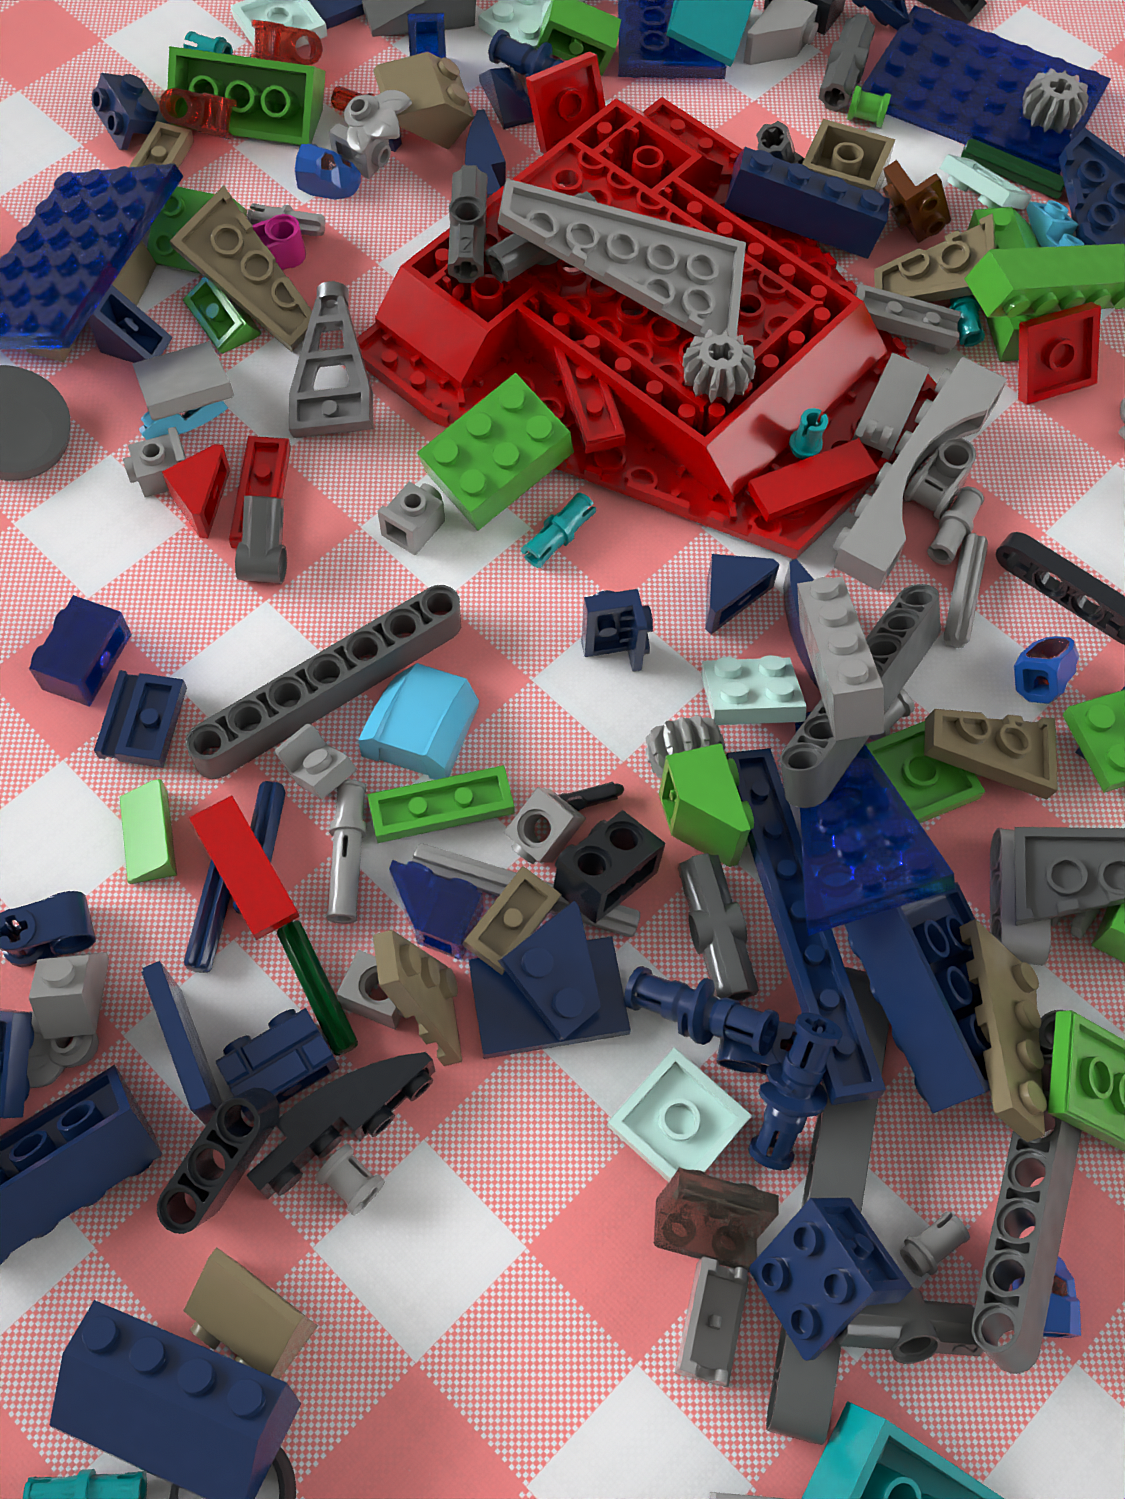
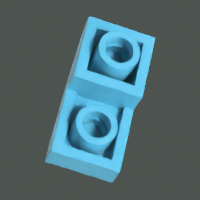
M1048 200L1047 204L1029 202L1026 208L1029 222L1041 247L1084 245L1080 239L1073 236L1079 224L1067 215L1068 208L1053 200Z
M223 401L189 410L182 416L176 414L156 421L151 419L148 411L141 417L144 425L139 428V431L146 440L169 434L168 428L176 427L179 435L209 422L227 410L228 407Z

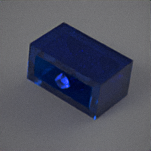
M73 595L66 608L60 610L56 615L53 629L44 644L37 647L33 653L29 670L41 689L90 707L132 635L122 612Z

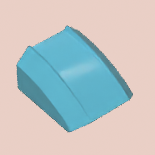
M418 663L396 675L375 705L358 739L361 756L378 762L381 760L428 775L433 780L449 777L480 702L468 680Z

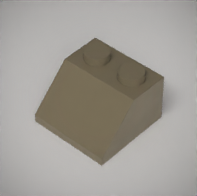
M424 52L378 64L373 70L380 93L387 90H397L405 93L412 101V104L406 110L396 114L400 127L449 150L474 119L469 96L464 89L459 75L460 70L453 61L446 57L441 59L430 52Z
M823 119L802 164L811 171L828 177H839L847 184L864 190L871 189L879 192L885 179L883 168L889 165L896 139Z
M217 1247L209 1256L183 1310L196 1321L190 1328V1331L206 1345L216 1350L222 1342L237 1354V1357L234 1359L235 1361L277 1379L282 1377L318 1327L312 1320Z

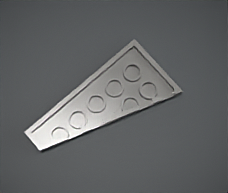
M506 178L498 224L696 336L704 338L708 329L716 335H721L726 328L730 337L734 338L737 336L746 242Z

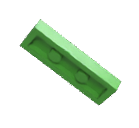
M504 765L367 794L377 843L515 814V806Z

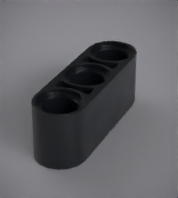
M254 1087L225 1100L217 1108L159 1197L157 1215L161 1224L167 1230L178 1234L187 1233L213 1217L221 1209L278 1122L280 1107L277 1099L270 1091ZM242 1105L249 1108L254 1116L253 1127L243 1121L241 1116ZM214 1149L223 1156L225 1170L218 1167L213 1158ZM185 1193L194 1199L196 1212L187 1205Z

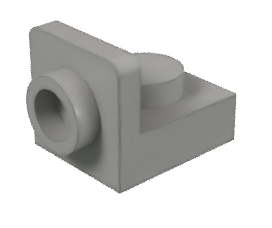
M337 123L329 131L331 150L342 155L343 159L352 162L362 176L370 179L380 167H384L390 158L391 148L389 146V139H373L367 152L364 155H360L353 151L347 143L348 128Z
M305 724L275 750V754L296 784L322 800L357 770L350 758L327 745L317 729L311 724Z

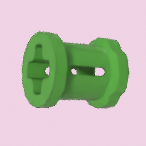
M856 85L846 120L852 121L854 118L872 121L876 123V127L882 128L891 94L885 93L884 96L864 92L862 91V86Z

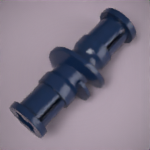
M503 29L495 33L488 49L491 62L495 64L504 63L514 68L515 72L526 75V77L564 62L560 59L552 58L553 47L550 43L545 42L536 50L530 44L521 43L511 38L509 32Z
M640 966L633 971L626 985L624 995L626 1007L634 1011L644 1008L661 1014L664 1019L678 1022V1033L683 1037L690 1036L698 1044L705 1045L715 1036L726 1041L731 1039L751 1046L755 1054L764 1056L771 1050L778 1032L779 1014L776 1011L767 1009L761 1012L743 1006L739 1001L727 997L719 998L714 996V981L709 978H704L697 988L693 989L686 983L677 980L669 981L655 976L649 968Z
M801 1013L797 1016L794 1026L797 1034L791 1050L786 1053L783 1064L775 1063L767 1067L766 1075L769 1082L761 1084L759 1088L760 1097L767 1106L759 1135L751 1139L748 1151L756 1162L773 1170H787L792 1166L795 1157L792 1149L798 1134L803 1131L807 1117L817 1116L822 1113L828 1103L827 1093L820 1082H822L826 1071L825 1064L831 1048L840 1043L843 1032L835 1022L814 1013ZM818 1027L823 1028L821 1034L817 1033ZM814 1043L811 1053H809L811 1045ZM769 1147L774 1148L771 1156H767Z

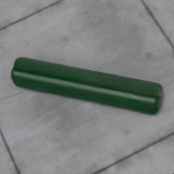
M969 139L962 150L961 157L972 159L1003 178L1053 199H1059L1065 191L1062 175L976 139Z
M298 920L291 921L278 928L277 936L333 1054L336 1056L346 1054L358 1046L357 1038L301 922Z

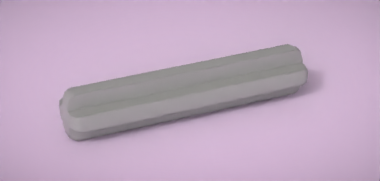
M976 533L968 534L967 538L962 541L943 637L947 645H953L956 648H963L970 641L987 553V538L985 536H978Z

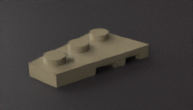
M993 213L979 219V225L960 233L959 230L945 235V241L927 250L918 248L874 269L875 288L925 302L974 295L964 278L990 249H996Z
M934 709L925 718V756L1046 800L1058 791L1055 718L1042 717L1037 722L1023 721L1022 716L1006 715L1003 719L987 718L982 712Z
M393 930L374 934L375 958L381 989L405 1018L415 1016L419 1024V1036L426 1044L434 1042L438 1044L437 1058L443 1066L462 1062L453 997H456L458 994V987L452 969Z

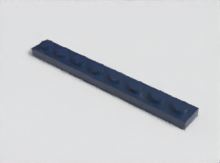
M771 748L728 752L726 758H733L738 769L739 786H736L741 802L748 801L753 813L754 828L750 830L747 840L802 1013H814L835 1022L843 1032L840 1043L832 1046L825 1064L826 1071L823 1081L831 1106L881 1098L886 1091V1087L790 804L785 798L784 787ZM818 1027L817 1033L821 1034L823 1028Z

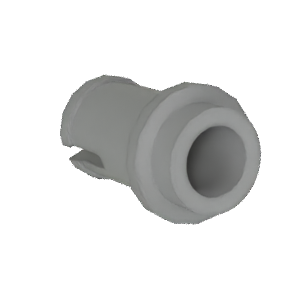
M946 1211L942 1214L941 1218L916 1238L914 1236L905 1238V1247L900 1250V1254L908 1268L917 1276L922 1277L926 1273L934 1275L938 1270L937 1264L962 1243H966L970 1239V1235L963 1222L956 1215L953 1216L950 1211Z

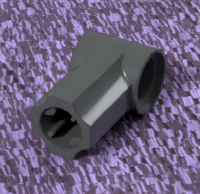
M777 121L773 124H764L756 134L759 142L758 150L767 151L773 157L792 164L803 163L805 158L795 152L789 129L785 124Z
M244 496L242 541L238 544L235 557V573L238 580L276 584L284 582L287 569V550L282 545L284 524L283 498Z

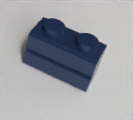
M306 1008L297 1013L294 1009H289L278 1014L268 1023L269 1030L253 1039L246 1035L232 1041L223 1049L224 1056L215 1061L233 1096L254 1087L264 1088L275 1096L279 1105L339 1069L336 1059ZM242 1105L241 1111L250 1122L253 1121L254 1116L249 1108Z

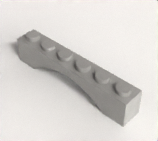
M964 357L960 359L953 371L946 369L943 372L935 388V392L938 395L933 402L926 399L916 416L915 422L918 423L915 431L912 433L906 430L895 450V453L898 454L893 464L886 462L883 465L874 483L878 486L873 496L867 493L863 496L854 513V517L858 518L852 528L844 526L833 545V549L838 551L834 568L877 591L880 590L899 560L906 541L902 520L904 490L910 478L922 463L935 453L943 441L952 437L962 438L980 431L997 404L1007 378Z

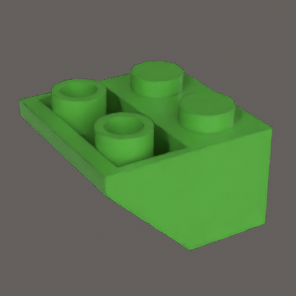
M722 743L667 755L660 784L659 798L671 836L704 854L719 855L721 863L732 867L739 864L744 847L748 845L747 838L750 830L754 828V818L748 801L741 802L736 786H739L738 769L733 758H726Z

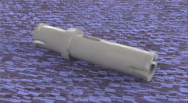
M345 780L336 788L335 819L330 822L329 833L334 838L326 918L330 922L341 924L357 921L356 911L362 838L367 835V824L363 821L366 784L357 780Z

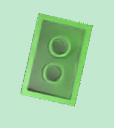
M514 373L419 450L417 454L428 476L474 528L479 531L572 455L574 449L570 431L518 374Z

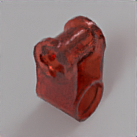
M251 21V26L255 29L254 53L250 54L251 58L301 65H313L321 58L323 46L315 32L288 27L275 22ZM300 37L305 38L311 46L310 55L306 59L301 58L296 52V41Z
M170 88L161 95L159 110L166 121L175 125L196 129L200 133L232 140V133L229 132L232 108L236 107L237 104L236 100L204 92L203 94L179 88ZM183 97L187 102L188 110L184 117L179 118L175 112V103L179 98Z

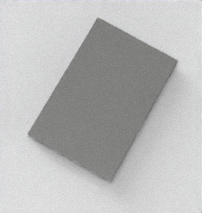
M210 341L132 364L151 419L154 421L230 399L234 396L231 383Z

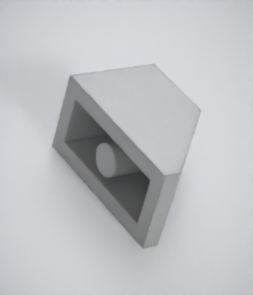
M772 0L748 31L743 62L752 65L797 57L806 44L810 45L816 36L818 23L815 22L818 5L805 0Z
M107 952L37 960L29 1001L44 1039L96 1034L109 962Z

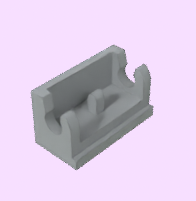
M704 1256L698 1261L675 1374L726 1388L729 1387L749 1281L748 1270L742 1267H736V1269L719 1265L718 1260Z

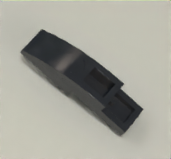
M426 1052L397 1056L372 1063L322 1086L295 1104L278 1119L276 1126L286 1139L246 1176L267 1199L275 1192L279 1196L285 1194L301 1179L303 1173L300 1169L315 1155L319 1159L325 1157L341 1142L343 1136L340 1132L346 1127L359 1141L368 1134L375 1137L386 1129L395 1118V1114L392 1112L406 1098L410 1101L416 1100L430 1087L433 1082L431 1075L435 1072L433 1059Z

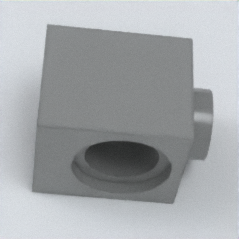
M537 787L503 833L515 842L512 845V849L526 861L532 864L536 861L553 863L585 821L586 817L552 790ZM545 816L550 823L551 831L548 838L541 842L535 835V824L541 817Z
M357 950L336 994L341 1007L396 1030L401 1017L404 1016L390 998L377 1001L368 997L371 989L379 984L376 958L371 954Z

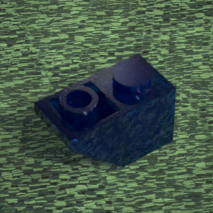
M392 860L389 867L392 884L417 944L462 960L467 950L463 946V942L479 922L484 910L483 894L478 892L475 885L464 879L452 878L451 881L433 875L434 873L430 868L418 862L409 861L405 865Z

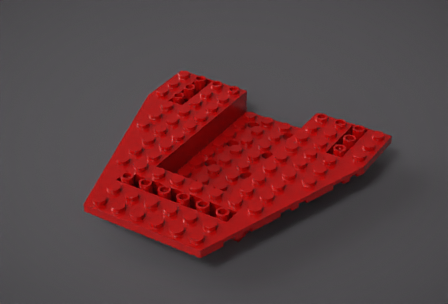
M663 97L643 112L618 99H614L511 180L571 196L588 191L596 198L597 203L746 242L739 307L746 313L739 310L737 336L743 335L744 345L753 346V360H755L754 365L756 369L754 378L751 379L743 396L734 394L729 403L722 397H717L711 403L707 394L695 397L693 386L685 385L682 363L684 353H686L687 348H690V343L696 335L581 270L577 272L564 270V267L574 268V266L562 259L551 265L542 266L535 264L510 281L502 283L492 275L489 265L484 260V276L478 277L474 283H459L455 277L448 275L450 228L399 267L375 315V323L357 337L366 370L432 422L448 428L514 373H517L571 433L574 453L555 469L792 559H797L875 480L768 522L764 519L747 490L749 480L802 460L792 453L789 441L793 432L798 430L801 415L807 409L816 408L822 410L818 423L822 415L826 414L828 417V426L822 435L823 446L820 453L852 441L891 354L895 353L909 360L911 359L905 353L907 347L898 336L892 338L887 331L876 328L864 301L854 295L857 286L852 280L847 282L836 269L837 262L829 252L824 254L817 246L818 241L724 208L734 163L743 149ZM504 186L487 198V240L485 251L514 233L498 224ZM638 309L642 313L636 316H631L624 313L623 311ZM584 339L583 348L574 341ZM554 347L562 350L567 360L577 368L583 366L592 372L593 380L599 383L600 378L611 388L626 434V445L585 454L554 357ZM599 354L601 361L597 359L595 355ZM929 374L926 376L889 460L881 457L882 451L863 444L879 471L886 462L891 464L895 462L898 457L895 450L906 430L912 433L918 426L915 419L926 399L933 402L938 395L935 392L937 384Z

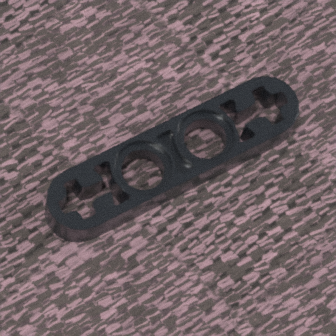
M1013 532L1007 536L995 554L997 561L1005 570L1117 642L1125 645L1124 595L1029 535ZM1048 572L1056 575L1062 582L1054 579ZM1085 595L1094 599L1099 605L1089 601Z

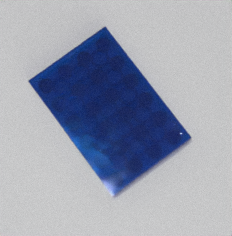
M914 5L908 14L910 22H903L864 82L862 91L880 96L890 93L891 98L886 111L887 115L964 145L969 139H976L1061 175L1059 156L1065 147L1087 127L1107 90L1111 78L1101 75L1097 71L1087 70L1066 62L1062 58L1052 57L1036 51L1027 45H1020L1001 38L995 33L985 32L962 21L953 20L934 13L930 9ZM1050 68L1054 69L1057 73H1062L1066 69L1067 75H1079V82L1088 85V106L1084 115L1075 124L1073 130L1064 128L1060 134L1056 133L1053 129H1048L1044 132V128L1041 126L1031 127V119L1023 117L1024 109L1022 104L1026 88L1029 87L1030 82L1037 73L1047 74Z
M152 163L146 166L130 168L122 166L117 169H93L88 172L78 173L69 171L63 173L55 180V187L47 199L37 205L35 208L36 214L32 220L17 233V241L9 252L0 258V349L70 348L183 178L175 163L162 165Z

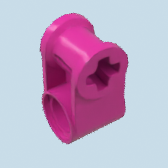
M279 214L252 225L260 240L275 257L281 270L294 268L305 260L306 250L299 222L295 217L288 214Z

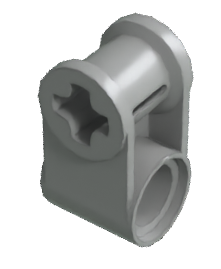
M952 437L943 441L926 465L921 467L915 474L903 495V499L907 502L916 501L933 511V517L940 520L943 513L949 509L958 492L965 484L976 458L974 446L969 441L959 437Z

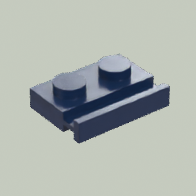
M119 670L94 748L99 759H106V757L117 758L119 762L164 768L187 690L184 680L139 673V676L129 675L126 671Z

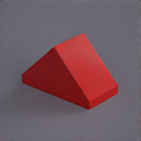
M214 444L162 471L171 498L200 538H209L230 473L224 447L219 444Z

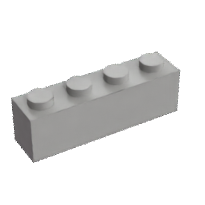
M843 576L835 578L821 577L810 582L797 583L800 630L835 741L883 734V684Z

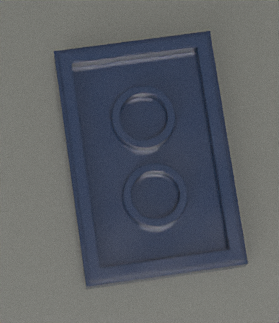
M612 936L587 940L601 1008L563 1040L556 1038L506 971L501 975L480 958L469 959L483 1059L630 1035L631 1029Z
M158 961L143 967L141 973L189 1108L206 1126L223 1102L182 990L163 964Z

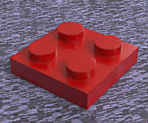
M590 51L525 78L540 152L544 154L606 106L597 54Z
M1089 302L1019 323L1018 400L1028 405L1097 384L1100 305Z

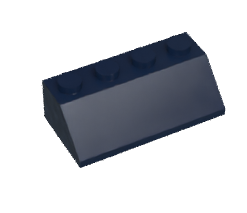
M744 147L734 163L724 208L868 259L887 223L890 199L883 197L875 190H864L847 184L839 177H828L811 171L803 164H792L775 158L767 151Z
M115 1065L0 1136V1265L13 1251L33 1238H41L47 1235L58 1225L59 1221L81 1207L95 1204L105 1195L107 1190L127 1177L141 1174L149 1168L153 1160L162 1155L150 1124Z
M94 1300L62 1354L49 1425L57 1431L203 1499H255L297 1414L301 1402L289 1385L282 1380Z

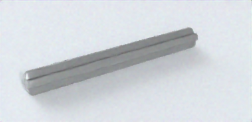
M419 844L413 854L411 864L415 871L498 897L517 874L504 868L426 844ZM546 882L548 885H550V886L553 888V885H554V884L549 883V882ZM561 896L550 913L557 914L570 903ZM619 904L596 924L582 913L581 917L584 924L626 937H633L640 921V912Z

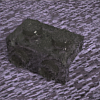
M679 1167L656 1198L654 1245L660 1249L701 1259L703 1256L718 1260L719 1265L734 1269L742 1267L750 1272L749 1267L757 1258V1239L779 1215V1195L758 1190L750 1184H737L715 1178L701 1170H687Z

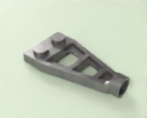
M328 281L321 283L316 290L314 307L289 392V431L293 438L374 429L373 391L348 309L349 290L344 284ZM342 330L344 348L319 351L322 332ZM344 365L346 367L349 377L347 387L314 391L313 386L320 367Z

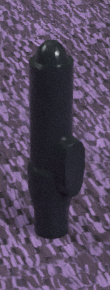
M609 782L571 793H562L558 796L574 809L580 811L586 807L617 800L618 796L624 792V787L621 784Z

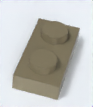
M522 866L464 940L463 946L502 975L505 970L498 960L537 930L559 901L562 894Z

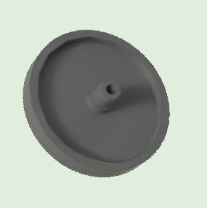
M0 365V480L15 481L29 479L52 468L65 453L70 439L71 423L69 409L60 392L42 376L24 368Z

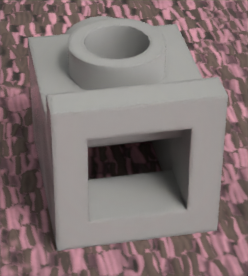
M176 427L168 428L169 434L128 445L131 456L123 458L124 466L130 483L139 482L144 497L169 491L162 471L186 459Z
M409 481L387 507L382 505L377 511L381 535L413 555H416L445 522L442 496L433 486L426 483L418 487Z

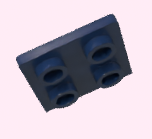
M810 1198L749 1267L752 1277L805 1361L815 1360L867 1305L900 1303L913 1289L851 1198Z

